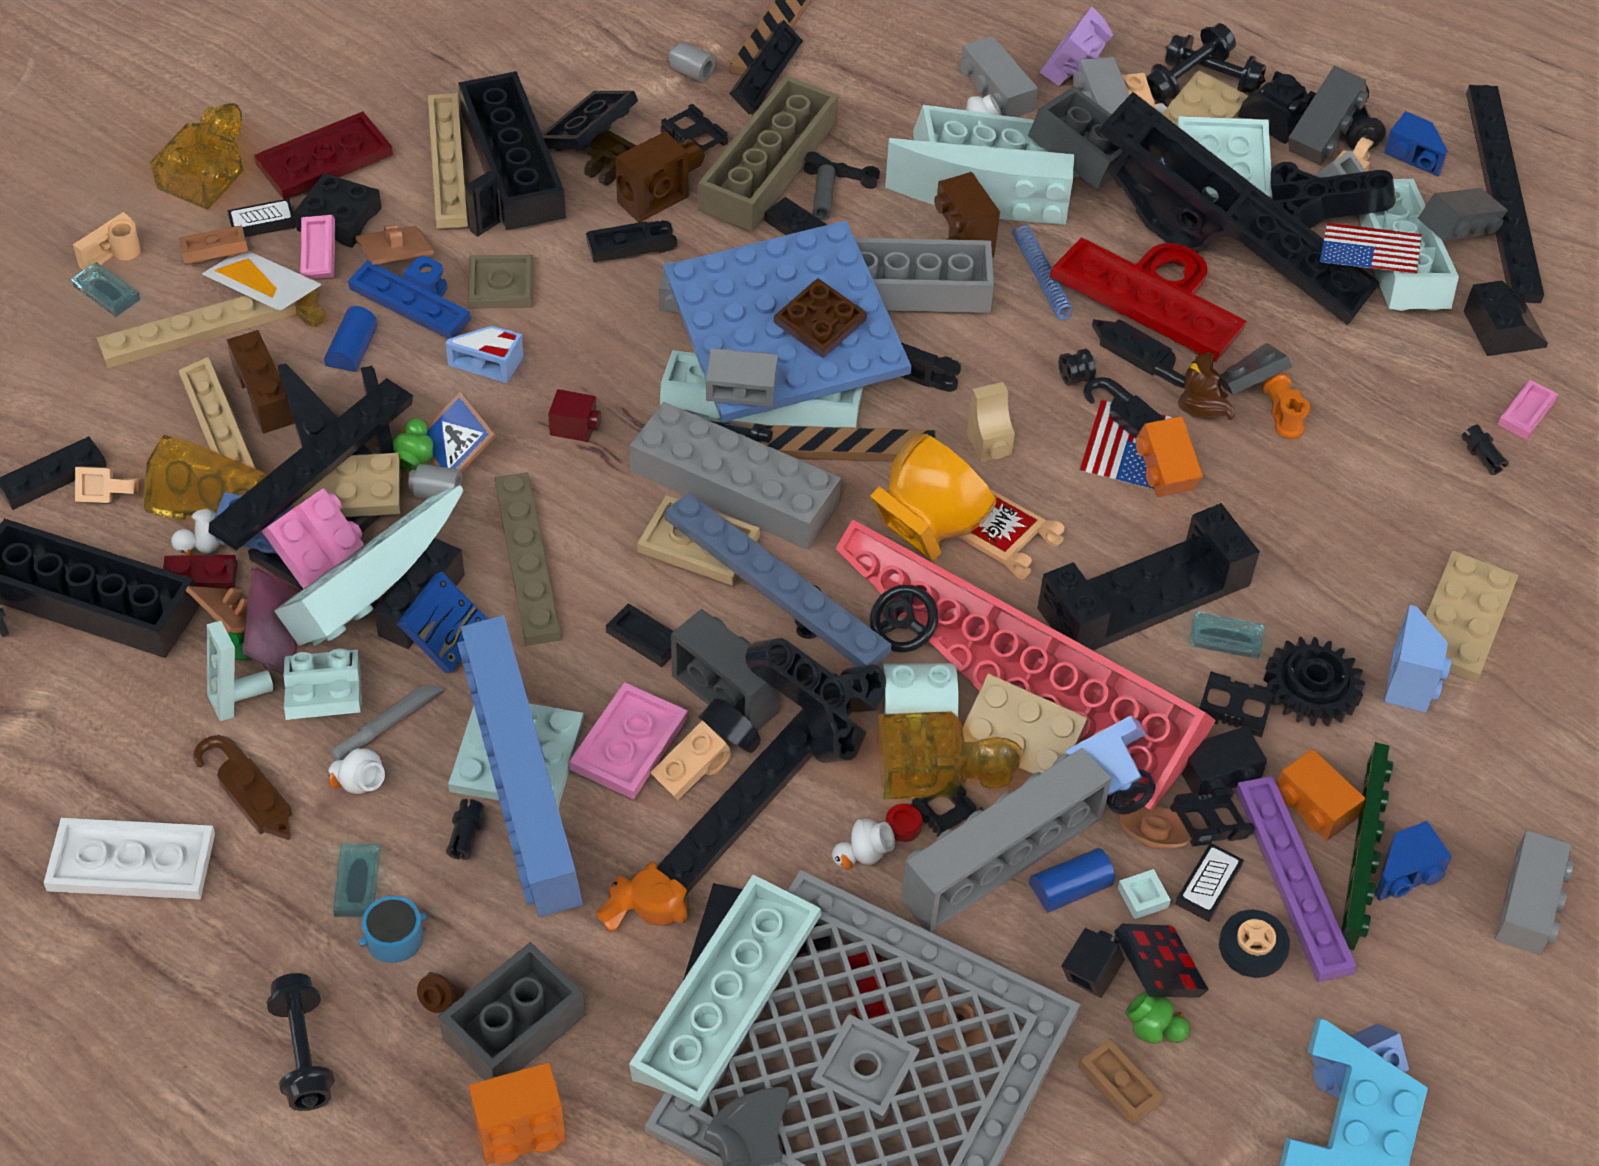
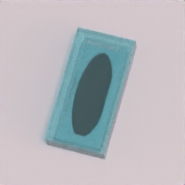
M95 262L71 278L76 289L115 317L140 301L138 291L98 262Z
M1195 611L1189 646L1259 659L1264 624Z
M341 844L333 905L334 917H363L366 909L375 902L381 852L379 844Z

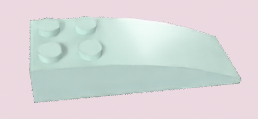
M923 105L913 130L914 140L1048 152L1028 137L1034 122L1032 119ZM1073 171V177H1080Z
M889 138L885 188L935 205L934 198L937 195L938 181L972 172L999 209V219L1066 225L1073 183L1074 154Z
M1393 179L1396 195L1395 205L1387 211L1359 215L1361 227L1422 234L1417 274L1373 269L1377 281L1380 282L1379 286L1388 308L1398 311L1408 309H1427L1431 311L1452 309L1459 278L1442 239L1418 219L1426 205L1414 179Z
M461 485L426 499L343 562L333 567L274 610L298 646L312 642L315 646L325 639L330 641L346 630L344 624L352 619L355 621L359 620L371 612L373 608L370 604L383 595L408 571L440 531L464 491Z

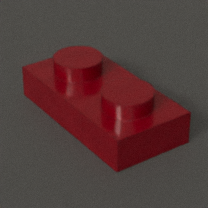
M170 555L164 557L163 569L194 579L195 587L230 589L235 587L237 559L236 555Z

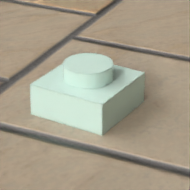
M1154 869L1119 881L1118 890L1134 919L1169 908L1171 900Z

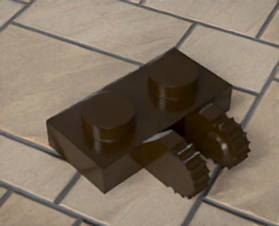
M609 130L596 136L591 141L592 144L586 148V154L592 156V158L584 168V174L589 177H593L601 172L598 180L605 186H608V184L616 179L615 157L637 146Z

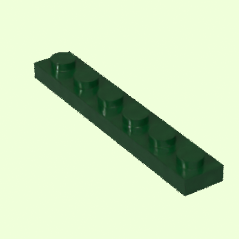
M1377 742L1374 743L1366 766L1362 792L1366 799L1358 818L1341 928L1343 937L1350 950L1355 949L1359 937L1366 938L1370 926L1371 915L1365 914L1366 905L1371 906L1375 892V883L1369 882L1370 874L1376 873L1379 864L1380 852L1374 851L1375 842L1380 843L1384 831L1385 822L1379 820L1380 812L1384 813L1386 810L1389 791L1383 790L1384 782L1389 783L1393 770V761L1388 760L1390 745Z

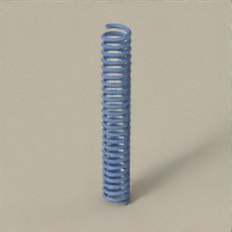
M1021 226L1017 230L1014 227L1012 234L1056 317L1062 320L1070 318L1071 314L1066 317H1060L1070 313L1072 305L1059 281L1051 277L1044 279L1050 275L1052 268L1037 243L1032 230H1030L1029 226ZM1068 308H1070L1067 312H1065V313H1063V314H1060V313H1059V312H1064V311H1066Z

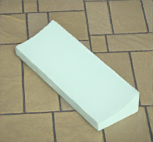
M672 350L661 381L660 406L663 402H666L682 410L697 412L717 419L720 418L714 401H706V380L695 353ZM864 386L732 421L763 425L856 428Z
M752 875L629 1063L632 1081L662 1090L700 1108L821 916V908Z

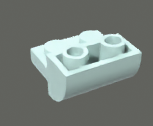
M335 649L330 652L315 654L300 652L293 656H285L283 677L285 683L284 711L286 720L360 713L362 683L358 649Z

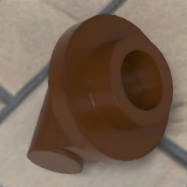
M429 972L422 978L417 986V995L420 1003L427 1010L434 1013L444 1012L453 1003L462 998L465 993L463 987L449 981L443 975Z

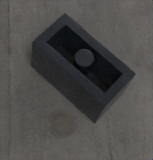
M1248 726L1204 739L1189 756L1187 766L1181 774L1192 793L1207 795L1215 789L1230 787L1232 789L1237 787L1239 782L1262 778L1267 758Z

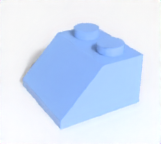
M1409 605L1395 642L1384 702L1427 712L1431 700L1439 699L1443 684L1441 679H1447L1451 659L1446 658L1448 642L1417 606Z

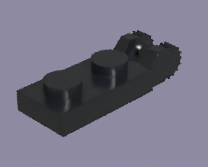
M666 220L648 223L644 221L587 231L586 241L593 262L654 252V250L664 253L673 250L678 244L676 236L671 234L673 233V227Z
M901 342L911 364V374L900 377L926 387L931 386L947 392L957 389L958 378L956 376L960 374L961 363L959 361L952 360V358L947 356L938 358L937 355Z

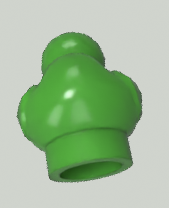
M420 418L410 419L405 424V427H402L403 433L398 434L393 441V450L395 453H399L400 468L411 472L412 469L416 470L419 464L428 463L433 458V441L427 436V424Z
M1145 991L1138 995L1126 1010L1125 1015L1133 1021L1134 1034L1142 1041L1157 1044L1162 1041L1164 1035L1167 1040L1179 1043L1189 1036L1190 1027L1187 1020L1183 1018L1184 1014L1179 1012L1173 1015L1174 1006L1165 997H1149Z

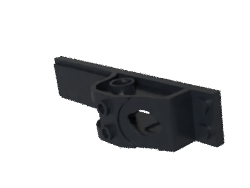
M1134 92L1125 99L1098 131L1122 150V153L1109 171L1110 175L1119 188L1122 187L1136 207L1135 212L1144 225L1166 243L1180 244L1199 253L1204 251L1216 238L1230 237L1236 239L1347 325L1356 316L1380 283L1360 267L1320 262L1324 241L1322 237ZM1161 157L1164 158L1166 166L1161 163ZM1206 187L1215 189L1218 193V198L1210 196Z

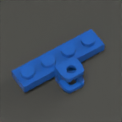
M420 256L412 262L404 271L405 279L376 264L372 265L370 261L366 260L348 280L350 290L447 339L456 337L471 320L468 310L442 298L447 290L446 280L440 278L443 274V266L427 256ZM424 267L432 268L430 272H420Z

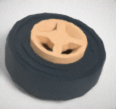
M1255 909L1239 911L1232 915L1222 927L1219 939V949L1222 958L1231 969L1243 976L1252 978L1270 976L1281 968L1289 953L1290 939L1286 928L1276 917L1267 912ZM1253 945H1260L1259 948H1252Z

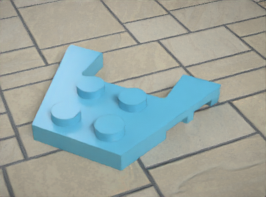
M1316 1017L1307 1053L1347 1065L1327 1146L1286 1137L1279 1166H1409L1428 1087L1327 1020Z

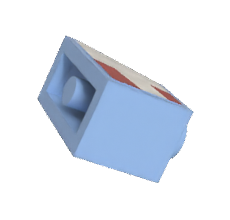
M489 326L450 338L445 343L448 366L507 384L524 357L522 334L495 326Z

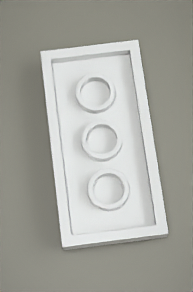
M61 818L43 884L46 891L201 899L215 831L211 825Z

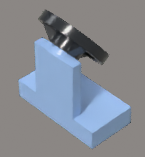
M1132 716L1066 750L1067 754L1071 755L1080 748H1083L1108 773L1112 780L1106 803L1114 813L1121 815L1136 812L1144 807L1151 800L1156 789L1152 776L1147 771L1137 768L1126 746L1146 735L1141 723ZM1142 777L1147 778L1149 785L1139 783L1137 780ZM1139 793H1145L1135 803L1119 807L1124 801L1135 798Z

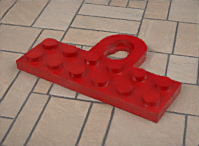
M1081 237L1056 262L1049 276L1063 285L1081 292L1092 300L1114 309L1119 314L1125 315L1199 354L1207 351L1213 353V361L1215 362L1219 360L1241 334L1247 322L1231 312L1195 295L1204 283L1208 271L1207 264L1196 251L1180 244L1163 243L1156 245L1137 264H1134ZM1175 263L1184 267V278L1178 281H1169L1159 276L1156 270L1163 264Z

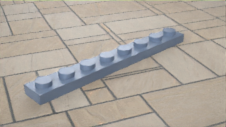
M690 492L665 510L666 521L857 667L877 665L891 653V643Z

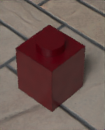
M557 389L548 413L550 435L589 442L592 431L598 430L601 421V411L597 410L596 396Z

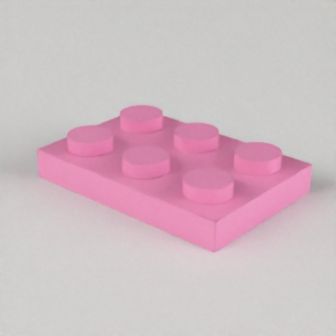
M624 682L570 759L569 770L634 800L651 775L650 772L657 766L688 720V710Z

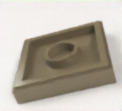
M533 255L469 256L468 309L532 308Z

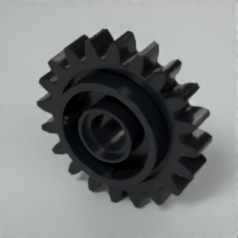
M1299 637L1296 646L1287 640L1283 649L1275 648L1273 656L1269 657L1265 667L1266 672L1263 681L1268 683L1267 691L1275 692L1272 704L1285 705L1283 715H1288L1294 711L1296 712V722L1298 723L1306 716L1309 718L1311 726H1315L1318 718L1326 726H1330L1333 717L1342 723L1346 714L1352 716L1356 706H1359L1363 697L1362 690L1365 682L1360 680L1363 671L1362 669L1353 668L1356 659H1343L1345 649L1340 648L1335 652L1332 651L1331 641L1326 642L1324 647L1319 646L1317 637H1313L1310 645H1307L1305 640Z

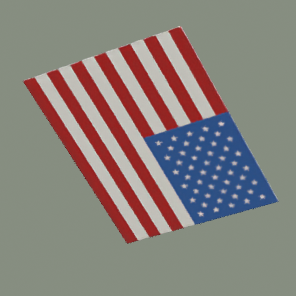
M1327 223L1320 262L1417 274L1422 234Z
M1101 400L1080 471L1154 489L1147 482V467L1143 456H1139L1137 452L1136 439L1111 419L1112 416L1109 413L1111 402ZM1160 414L1165 419L1174 418Z

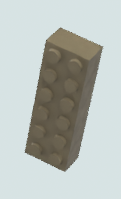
M785 75L699 181L698 211L753 232L763 219L764 212L774 205L805 165L806 154L810 151L815 152L836 125L839 95Z

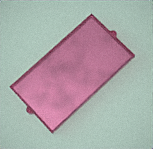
M257 566L251 569L242 654L262 663L265 669L271 668L283 674L285 656L296 654L297 643L274 610L302 590L283 581L281 576H274Z

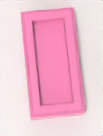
M332 215L301 217L300 274L309 279L334 277L335 218Z
M1529 379L1502 414L1498 425L1527 440L1556 402L1559 394Z

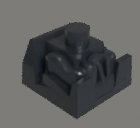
M1276 71L1271 82L1263 85L1258 92L1253 91L1242 102L1238 117L1241 119L1268 120L1269 135L1286 144L1289 142V136L1316 93L1313 91L1307 93L1305 86L1296 81L1294 76Z

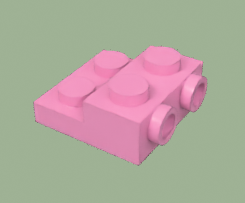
M324 488L302 501L262 530L264 536L303 589L364 546V543L361 541L362 532L359 526L352 521L346 520L340 511L341 502L338 497L333 493H327Z

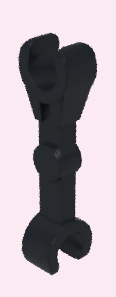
M814 151L808 152L805 157L804 171L808 174H817L820 166L831 165L835 168L837 177L859 180L861 185L868 189H874L877 185V179H879L880 170L877 167L867 166L859 169L847 166L845 163L830 162L829 159Z

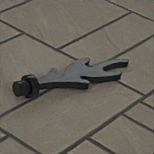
M685 410L736 433L749 435L750 439L759 443H770L772 439V430L765 429L763 424L755 423L750 428L730 421L722 423L720 418L715 419L704 414Z

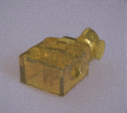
M226 103L215 108L208 107L202 114L200 123H186L150 162L157 189L207 210L211 208L244 171L238 144L235 141L242 127V112L237 104Z
M952 711L878 714L876 745L883 800L917 797H956L960 786H964L966 780H979L983 787L989 789L1002 788L1011 782L1012 775L1018 770L1023 758L1022 748L1015 741L1007 738L992 737L977 742H965L961 722Z

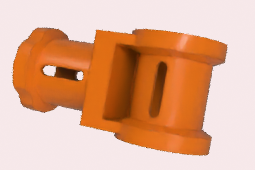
M1281 372L1264 380L1262 389L1264 393L1270 396L1273 402L1271 413L1276 422V432L1287 439L1299 438L1304 433L1305 425L1303 421L1309 414L1310 403L1301 396L1299 389L1292 390L1291 379L1286 373Z

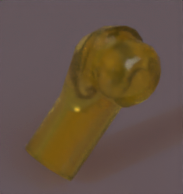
M316 289L303 296L296 307L297 315L306 325L311 327L321 325L325 318L324 309L322 308L321 311L317 309L318 305L316 303L320 294Z

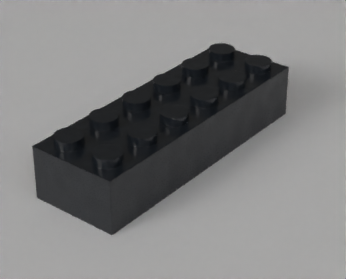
M517 71L458 82L461 112L484 173L491 171L497 176L500 216L505 230L566 218L564 188Z
M5 518L0 523V604L163 658L168 656L200 606L186 591L188 586L195 587L194 579Z

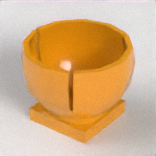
M917 433L909 439L893 460L888 491L879 486L870 495L883 524L932 562L942 553L939 547L941 540L968 535L987 519L997 501L987 484L964 460L946 445L932 436L923 433Z

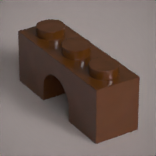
M259 330L226 339L232 367L242 389H247L253 413L262 433L264 434L294 424L280 375Z

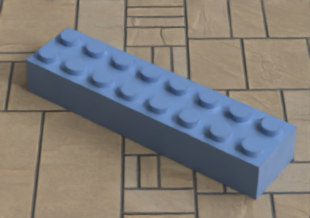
M502 615L461 626L464 641L457 642L527 906L535 904L538 917L581 906L583 901L575 867L505 617Z

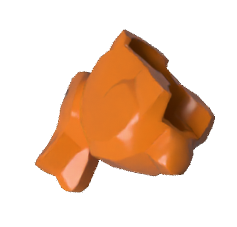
M650 862L643 870L636 873L631 880L621 875L616 877L610 886L609 900L596 911V916L600 921L604 922L608 932L618 930L625 913L629 910H634L649 925L664 926L673 922L685 923L688 918L687 909L689 907V904L684 899L687 890L680 882L675 879L670 880L659 871L654 862Z

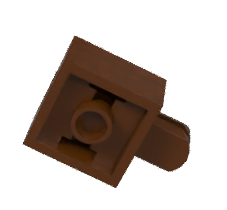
M665 131L616 156L617 203L637 222H642L688 198V173L702 165L705 157L704 151L691 139L678 143Z

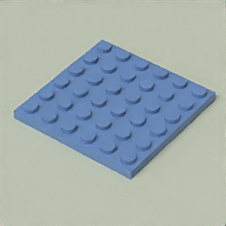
M847 220L664 265L665 278L705 380L711 348L755 353L765 352L778 355L777 382L773 407L714 402L722 423L911 374L909 359ZM817 278L867 312V320L824 358L774 323V315Z

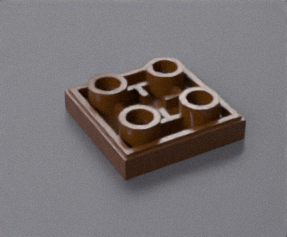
M819 278L774 315V323L822 358L828 355L867 320V312Z

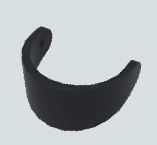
M714 699L698 716L700 720H703L713 730L749 753L754 752L760 744L759 733L752 723L735 707L721 699Z

